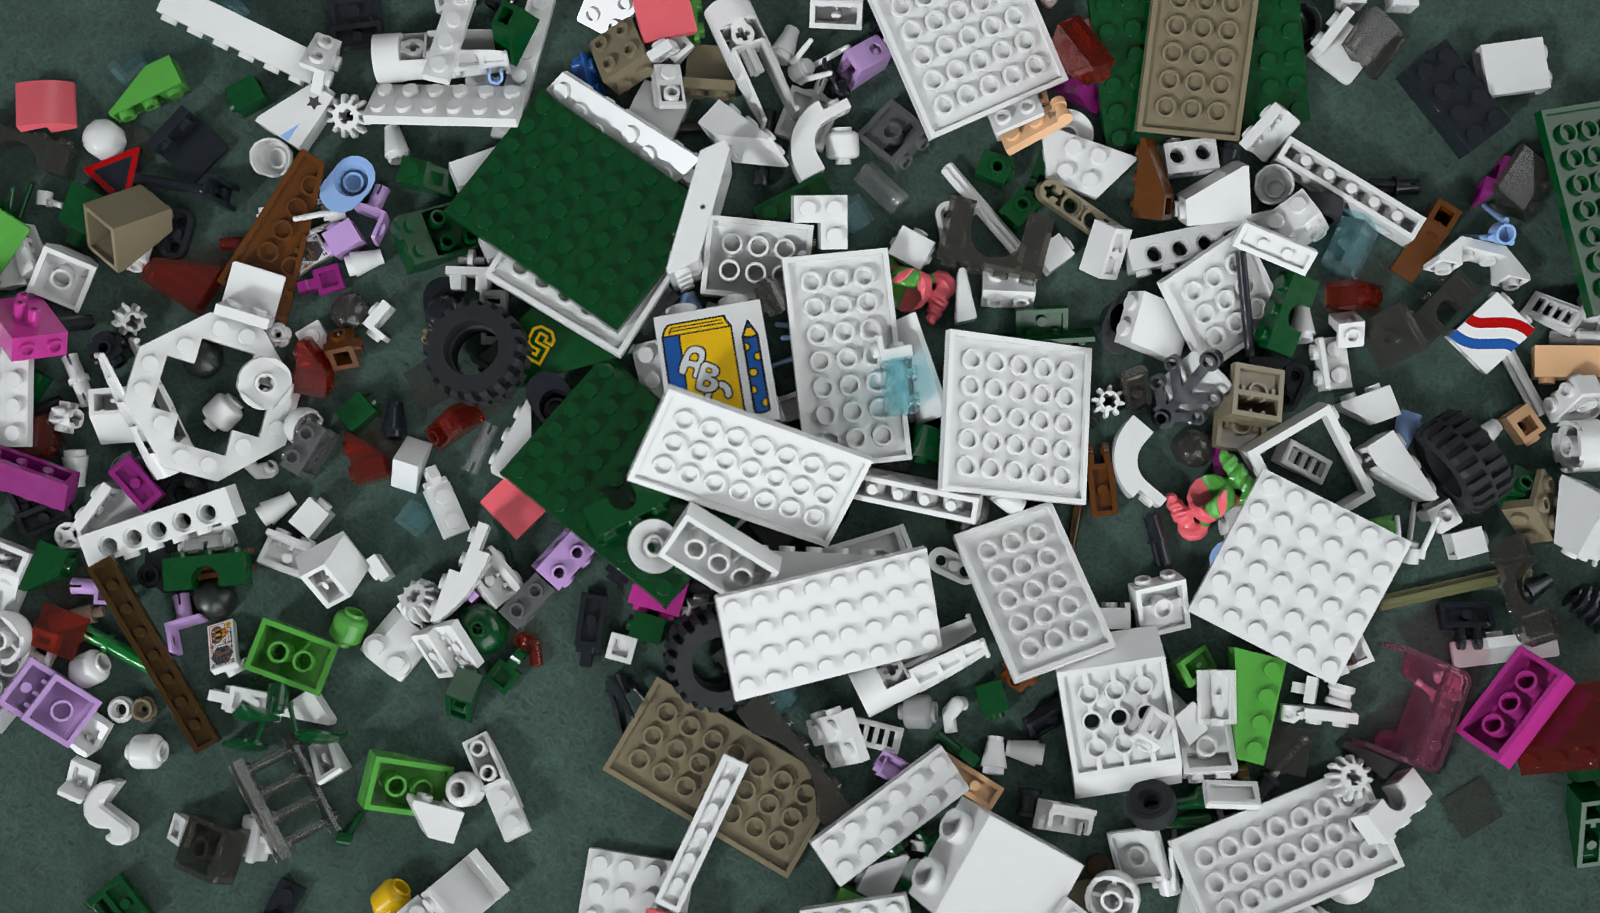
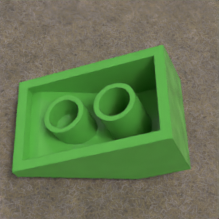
M263 617L243 669L320 696L339 645L297 626L275 618Z
M369 749L357 801L365 810L414 816L406 799L407 794L417 795L418 792H423L433 796V800L442 802L443 798L447 799L445 792L446 783L453 776L454 767L396 752Z

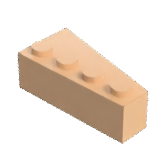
M1535 345L1531 348V380H1538V384H1555V381H1566L1575 374L1595 375L1600 383V345Z

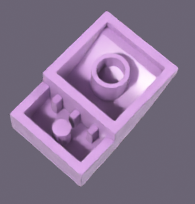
M30 655L0 694V706L67 748L71 746L103 703L32 655Z

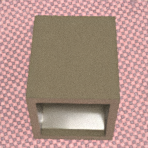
M141 184L83 204L88 248L117 273L123 272L173 231V212L170 206L163 203L154 193L148 191Z

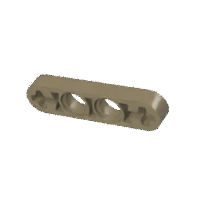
M1043 180L1036 186L1035 195L1039 202L1089 236L1092 227H1087L1084 222L1087 213H1092L1095 219L1106 223L1110 221L1118 224L1056 180ZM1051 186L1052 188L1050 191L1055 196H1059L1061 194L1063 195L1060 196L1059 199H1057L1054 196L1046 197V191L1044 190V187ZM1068 198L1072 199L1075 204V209L1072 213H1067L1064 210L1063 204Z

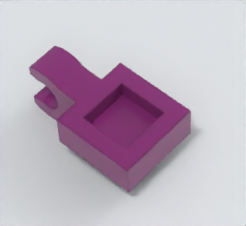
M338 263L312 270L314 278L296 283L298 291L302 296L312 294L317 290L321 297L347 290Z

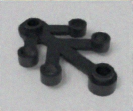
M1209 348L1200 355V365L1184 384L1181 374V357L1177 354H1172L1164 360V367L1170 372L1173 398L1169 402H1167L1165 392L1166 376L1162 373H1156L1150 377L1149 386L1155 391L1156 407L1151 411V421L1157 428L1168 430L1176 422H1191L1196 426L1202 425L1208 418V414L1203 408H1196L1193 411L1176 410L1181 404L1206 403L1210 407H1217L1223 401V394L1218 389H1212L1209 392H1192L1208 372L1217 370L1223 364L1224 357L1218 349ZM1206 358H1210L1213 361V365H1209L1206 362ZM1170 359L1176 362V367L1170 364ZM1155 378L1161 381V386L1155 383ZM1211 394L1217 397V402L1211 399ZM1195 413L1200 414L1202 420L1196 419ZM1160 414L1166 417V421L1161 419Z

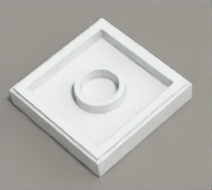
M1136 827L1112 830L1106 833L1115 870L1127 873L1135 880L1136 884L1168 881L1172 878L1160 830L1145 831Z

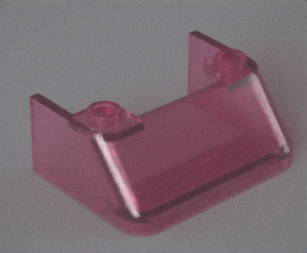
M1384 641L1383 647L1404 655L1401 663V673L1405 679L1414 682L1397 732L1389 729L1380 730L1375 735L1372 744L1353 737H1349L1348 741L1430 773L1436 772L1444 763L1471 688V677L1465 670L1411 647Z

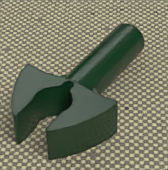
M942 731L936 733V741L957 755L961 761L974 769L977 767L981 760L971 750L961 746Z

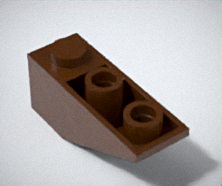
M1140 138V143L1136 148L1138 166L1133 175L1135 194L1130 203V209L1133 212L1132 217L1171 220L1174 192L1154 139Z
M1441 198L1428 204L1422 214L1427 219L1414 240L1402 247L1389 270L1409 283H1413L1422 271L1423 265L1431 259L1448 236L1462 211Z

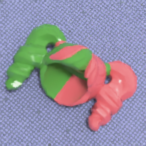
M889 256L895 309L901 312H912L921 308L927 302L929 305L926 310V321L929 325L934 326L935 321L941 318L942 312L948 306V299L955 293V279L948 272L941 270L927 274L914 268L900 266L894 258ZM932 284L936 285L934 290H932Z
M1221 450L1219 453V461L1228 475L1227 478L1216 474H1205L1195 479L1188 491V505H1185L1182 499L1178 498L1174 493H1167L1165 495L1167 498L1166 506L1171 511L1170 515L1173 521L1177 522L1178 532L1181 537L1188 541L1202 539L1207 535L1209 525L1219 519L1234 506H1242L1255 482L1248 475L1245 465L1238 463V458L1235 454H1229L1227 450ZM1234 489H1240L1241 494L1239 496L1236 495Z

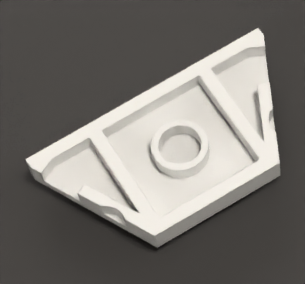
M1059 129L1042 138V154L1046 168V180H1056L1072 192L1094 200L1137 160L1135 156Z

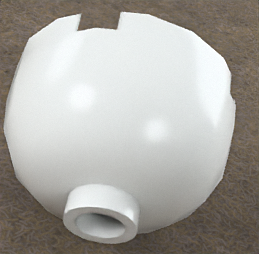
M10 610L0 611V663L5 665L12 664L26 655L32 646L34 636L32 626L27 618L20 613Z
M1105 870L1098 873L1088 884L1084 896L1086 908L1091 913H1137L1141 902L1140 890L1135 880L1127 873L1119 870Z

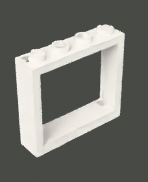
M1317 402L1237 449L1251 477L1255 481L1262 468L1268 470L1260 455L1261 453L1322 418L1358 489L1335 504L1351 511L1376 496L1372 489L1374 483L1370 476L1364 473L1361 467L1362 459L1352 449L1349 443L1351 441L1350 435L1341 427L1338 421L1339 414L1333 405Z

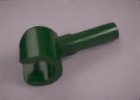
M358 811L348 831L338 830L335 839L336 845L344 847L350 845L353 833L364 816L363 813Z

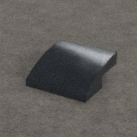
M381 0L326 1L331 27H329L330 36L342 41L340 52L370 49L372 35L385 34Z
M5 491L16 513L13 515V518L24 540L58 527L64 522L75 520L71 504L65 511H61Z

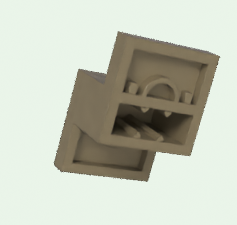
M1240 362L1231 364L1230 382L1232 387L1223 395V401L1217 407H1214L1212 448L1239 452L1238 448L1266 433L1268 427L1282 422L1285 370Z

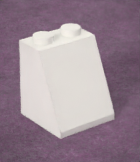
M1232 161L1177 193V201H1173L1174 217L1178 216V220L1186 226L1252 219L1249 165L1240 161Z
M1562 474L1559 480L1554 544L1562 547L1561 553L1570 558H1578L1584 562H1587L1588 559L1600 560V489L1582 480Z

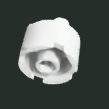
M1578 419L1559 422L1557 425L1560 426L1558 433H1553L1551 440L1555 463L1560 462L1563 467L1559 469L1564 473L1600 471V420Z

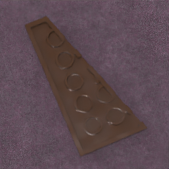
M304 148L296 156L217 279V282L226 287L234 261L286 276L275 319L285 325L288 324L297 287L296 283L299 279L313 219L295 222L293 217L315 212L326 168L324 161Z

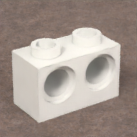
M1191 137V140L1181 141V138H1172L1166 140L1158 150L1168 179L1211 174L1220 168L1216 139ZM1196 150H1203L1207 155V159H1200L1196 155ZM1170 153H1177L1181 157V163L1173 162L1170 158Z

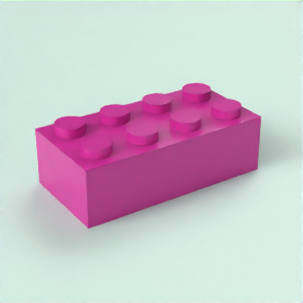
M1519 645L1455 731L1510 770L1575 685V682L1560 669Z

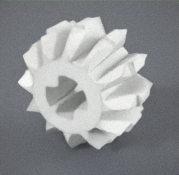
M342 94L341 100L338 98L332 100L335 108L328 107L327 111L333 114V117L328 118L327 121L328 123L335 122L332 129L333 132L341 131V137L347 138L349 135L352 138H358L359 133L366 134L368 132L365 125L371 124H365L362 116L367 105L366 100L359 101V96L356 94H352L351 97L348 94ZM347 112H351L350 115H353V120L348 121L350 117L347 118Z
M420 578L417 582L411 580L408 588L403 587L404 593L397 596L400 601L397 607L402 617L407 621L421 625L423 621L430 623L432 617L429 614L430 606L434 599L438 600L441 592L434 582Z
M1353 755L1338 756L1334 759L1335 763L1327 765L1331 773H1326L1324 777L1330 779L1331 783L1326 788H1335L1333 796L1336 798L1343 797L1344 801H1352L1353 798L1360 800L1363 798L1362 793L1371 791L1366 784L1373 781L1366 774L1371 768L1363 767V759H1355Z

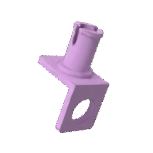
M375 184L368 202H360L354 209L358 214L378 220L371 238L375 246L379 247L390 223L387 212L382 210L391 190L383 185L380 188V184Z
M73 577L70 584L81 585V587H70L71 594L94 595L93 604L107 605L92 578Z
M179 593L180 597L177 594L172 596L177 618L164 623L169 652L177 656L183 655L179 630L209 622L208 617L202 614L193 615L190 593Z

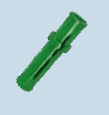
M92 624L85 627L84 630L94 636L82 632L80 637L82 640L101 648L100 651L102 653H110L147 673L134 649L118 640V636L114 634L109 635Z

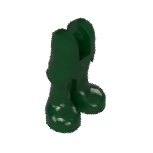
M1202 784L1195 785L1192 793L1189 795L1175 797L1178 810L1209 809L1205 808ZM1149 801L1144 807L1152 810L1159 803L1157 801ZM1206 810L1194 814L1176 816L1175 820L1168 827L1160 830V833L1170 829H1198L1212 823L1211 814Z

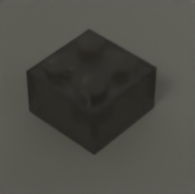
M190 814L173 867L208 884L233 885L251 832L216 816Z

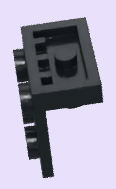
M183 105L146 142L152 150L163 156L188 181L195 183L229 149V146Z

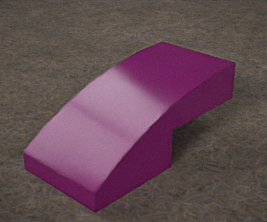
M1505 155L1496 161L1491 177L1486 176L1477 183L1470 203L1471 207L1475 208L1497 191L1508 176L1515 158Z

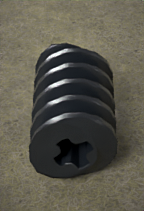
M1582 583L1566 594L1561 605L1566 606L1571 603L1569 612L1574 613L1579 610L1577 619L1583 620L1588 617L1585 626L1591 627L1596 624L1593 632L1599 634L1600 593L1597 590H1592V586L1589 583Z

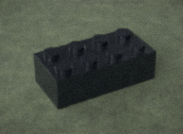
M1447 39L1395 78L1459 159L1472 152L1511 122V119Z

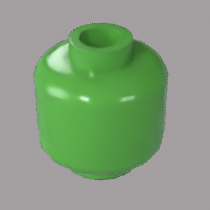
M345 607V609L337 611L329 628V634L335 640L334 643L342 648L359 645L369 624L365 613L355 607Z

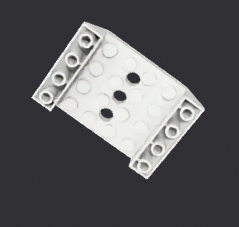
M1156 624L1110 631L1116 644L1114 648L1055 669L1071 762V777L1075 799L1129 791L1136 783L1149 779H1157L1165 782L1167 785L1182 783V759L1176 721L1162 748L1154 752L1140 750L1136 747L1135 742L1129 739L1131 733L1137 730L1142 720L1138 715L1139 709L1142 706H1154L1175 719L1166 658ZM1114 711H1125L1126 719L1122 723H1114L1111 720ZM1089 714H1095L1099 717L1098 725L1093 728H1089L1084 724L1085 717Z

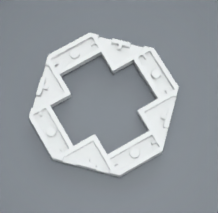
M209 312L138 347L122 400L128 410H130L162 467L218 482L286 445L287 438L283 429L284 420L291 411L297 408L300 393L292 381L293 389L289 399L282 406L265 411L258 437L231 430L224 455L171 441L179 415L152 407L167 356L194 364L201 341L205 339L254 354L253 359L264 356L281 361L264 329ZM269 376L258 380L260 384L272 386L269 383L271 379Z

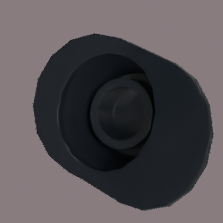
M439 277L432 280L423 292L424 312L429 329L431 326L435 327L432 323L436 318L441 319L444 316V310L449 307L453 310L457 308L456 303L465 302L464 292L451 290L449 277Z
M1127 295L1115 298L1113 302L1105 306L1100 315L1101 341L1104 348L1113 355H1123L1130 349L1114 342L1117 333L1116 328L1120 322Z
M540 372L528 381L526 398L535 414L544 423L570 394L571 390L559 375L552 372Z

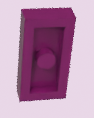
M126 455L108 471L109 475L142 512H147L166 496L164 491L132 455Z

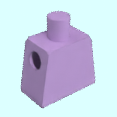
M874 35L844 51L837 72L841 78L845 77L850 91H853L883 71L891 58V53L878 35Z

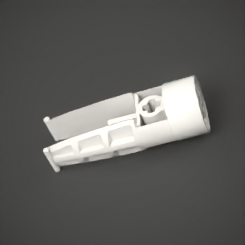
M716 0L705 10L704 17L734 80H736L738 89H740L749 109L760 124V129L763 130L765 128L767 118L741 58L750 77L754 76V78L765 71L762 66L763 63L791 120L795 121L799 106L794 104L781 66L750 0ZM757 52H760L759 56L762 60V63L757 55Z
M467 29L451 79L487 75L489 68L491 74L500 72L499 68L510 74L511 68L508 53L506 50H495L492 29ZM429 30L423 33L372 35L371 58L377 82L380 84L423 79L422 72L436 30Z
M129 338L128 342L136 357L138 347H140V339ZM94 353V357L99 360L120 414L153 480L163 479L179 473V471L162 467L152 448L146 449L138 433L141 430L122 400L125 392L104 353ZM160 380L155 394V399L160 409L178 414ZM178 416L176 429L179 436L174 437V432L171 441L194 447Z
M966 614V619L940 628L943 650L848 673L869 717L938 684L979 660L984 655L986 658L991 657L985 639L981 638L930 660V658L952 648L976 633V628L970 614Z

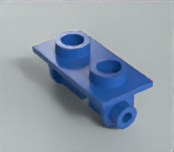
M580 52V57L572 59L571 69L573 75L591 85L593 90L605 97L606 92L600 83L594 57Z

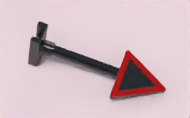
M135 147L84 168V171L109 194L141 184L201 195V199L231 212L236 210L235 206L229 204L232 191L240 192L241 188L217 174L207 172L202 184L138 173L143 151L140 147Z

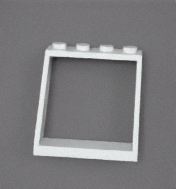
M725 139L701 150L699 153L666 268L674 292L679 290L681 293L687 292L695 287V282L702 280L706 233L711 215L721 216L732 177L730 148ZM704 205L705 209H701L700 206Z

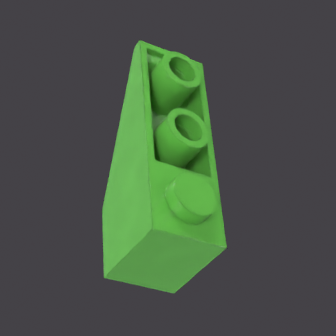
M167 55L146 65L108 112L109 115L118 122H130L137 117V114L143 111L156 110L160 107L161 103L167 100H177L183 97L184 92L190 90L178 62L170 55Z

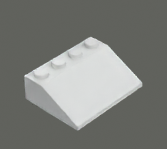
M711 215L706 233L701 296L723 298L732 294H744L749 297V300L760 299V303L786 305L781 259L811 255L814 225Z

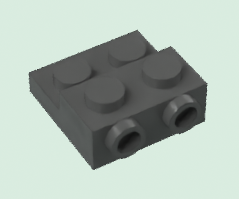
M890 99L858 132L859 142L874 152L877 158L895 173L900 169H907L912 163V156L918 150L924 151L930 144L920 120L893 99Z
M307 419L306 423L303 422L298 427L295 434L297 437L293 444L287 446L281 456L283 460L280 466L297 476L314 480L341 435L316 421Z

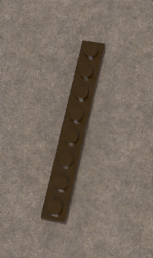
M112 554L87 567V572L195 754L219 742L222 739L172 653L169 652L168 646L114 555Z

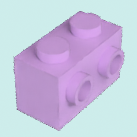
M565 528L531 566L557 590H560L562 587L566 588L575 578L574 573L580 567L584 568L590 563L594 551Z

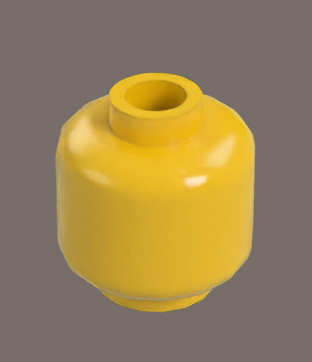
M398 878L384 880L370 897L373 912L397 913L411 901L409 885Z

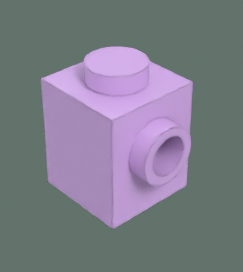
M350 218L342 222L336 221L326 228L327 231L322 233L326 241L323 243V246L327 253L341 261L344 259V256L349 255V252H356L368 245L358 227Z

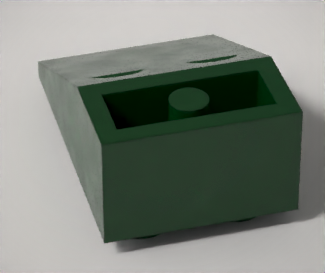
M451 202L398 215L393 219L389 230L407 275L425 271L468 254L469 250L476 251L481 249L476 235L445 214L444 211Z

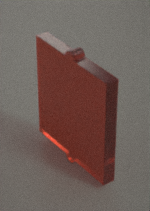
M45 602L38 620L33 622L35 627L32 631L31 645L73 661L80 644L85 641L84 635L91 619Z

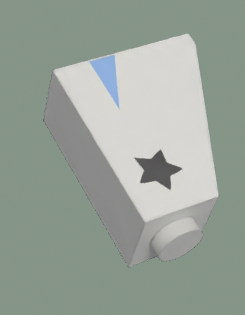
M311 84L259 115L255 121L300 151L304 148L308 151L327 124V119L333 115L327 109L328 107L335 108L332 100L336 93L325 86L321 95L310 92Z

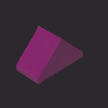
M1063 67L1069 80L1052 87L1050 90L1095 116L1099 110L1096 78L1090 72Z

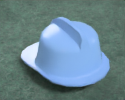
M349 156L341 160L320 187V198L323 205L333 212L344 213L353 210L369 194L375 182L373 165L367 159L360 156Z

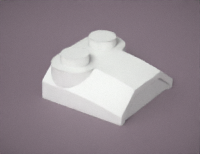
M46 243L25 292L33 293L79 313L92 280L97 273L99 264L89 256L65 246Z
M394 607L375 631L364 640L360 650L388 675L403 682L423 657V654L411 638L412 634L421 629L413 622L403 618L401 612Z

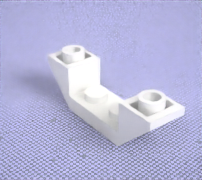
M1460 236L1446 245L1423 265V270L1435 272L1437 275L1450 274L1453 270L1463 265L1464 261L1478 263L1483 267L1490 266L1491 285L1501 287L1506 291L1516 290L1531 280L1530 274L1507 246Z

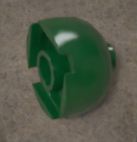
M487 602L471 604L457 618L480 655L494 653L500 649L507 640L510 631L509 621L498 612L501 608L499 607L495 610Z

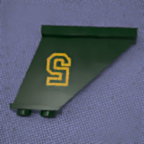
M532 307L518 320L529 337L527 342L531 345L532 354L527 355V358L531 360L530 369H525L524 371L527 377L524 383L520 381L515 386L517 388H524L528 381L540 372L560 374L617 358L535 307ZM498 339L478 358H474L473 363L479 366L478 370L480 372L486 370L495 360L498 352ZM631 342L623 356L632 354L637 344Z

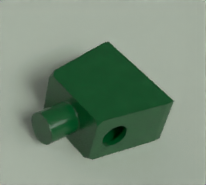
M74 180L71 182L59 215V221L71 227L64 241L79 249L87 235L83 204L104 196Z

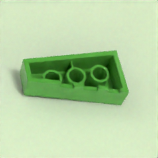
M1227 646L1228 670H1236L1237 724H1231L1236 759L1264 766L1287 661Z

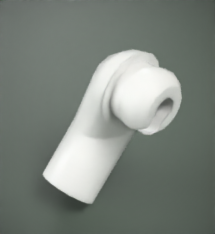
M268 460V462L263 463L255 461L244 467L258 480L273 478L279 472L278 464L274 460Z
M952 697L943 707L942 716L945 733L958 732L956 717L963 710H967L969 702L966 697Z

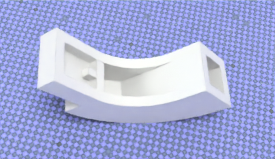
M836 98L824 105L826 109L822 108L818 100L802 113L795 124L789 141L788 153L790 166L798 184L821 172L823 173L825 170L816 152L815 136L821 127L849 113L851 105L847 98L841 101Z
M1132 415L1117 431L1112 442L1110 459L1113 462L1115 482L1128 499L1133 498L1138 493L1140 495L1138 499L1149 508L1152 506L1158 508L1162 506L1167 498L1142 477L1137 463L1139 451L1153 434V431Z

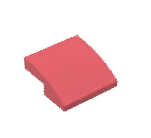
M632 0L644 45L653 44L662 38L670 39L695 35L698 31L690 0Z
M36 80L15 83L16 127L20 132L47 127L51 133L77 128L76 85L74 82Z
M505 479L499 482L480 501L484 508L515 540H518L546 513Z

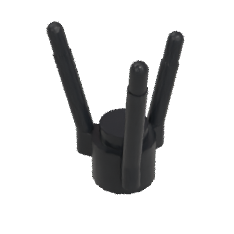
M620 672L605 681L607 686L605 691L610 699L619 732L624 734L625 730L616 699L620 698L629 717L634 719L635 715L625 695L631 692L629 687L642 700H644L646 695L635 684L631 676L626 678L624 672Z

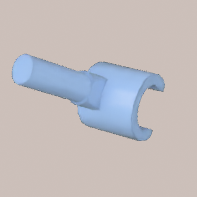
M490 68L488 69L487 77L492 86H500V83L503 81V70L499 68L500 75L498 77H492Z

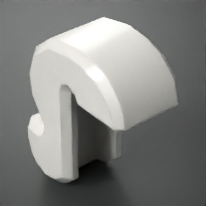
M121 778L106 780L95 785L88 793L84 802V816L89 824L96 828L110 829V834L106 835L105 838L113 845H123L135 840L139 835L140 829L139 823L110 803L126 783V780Z

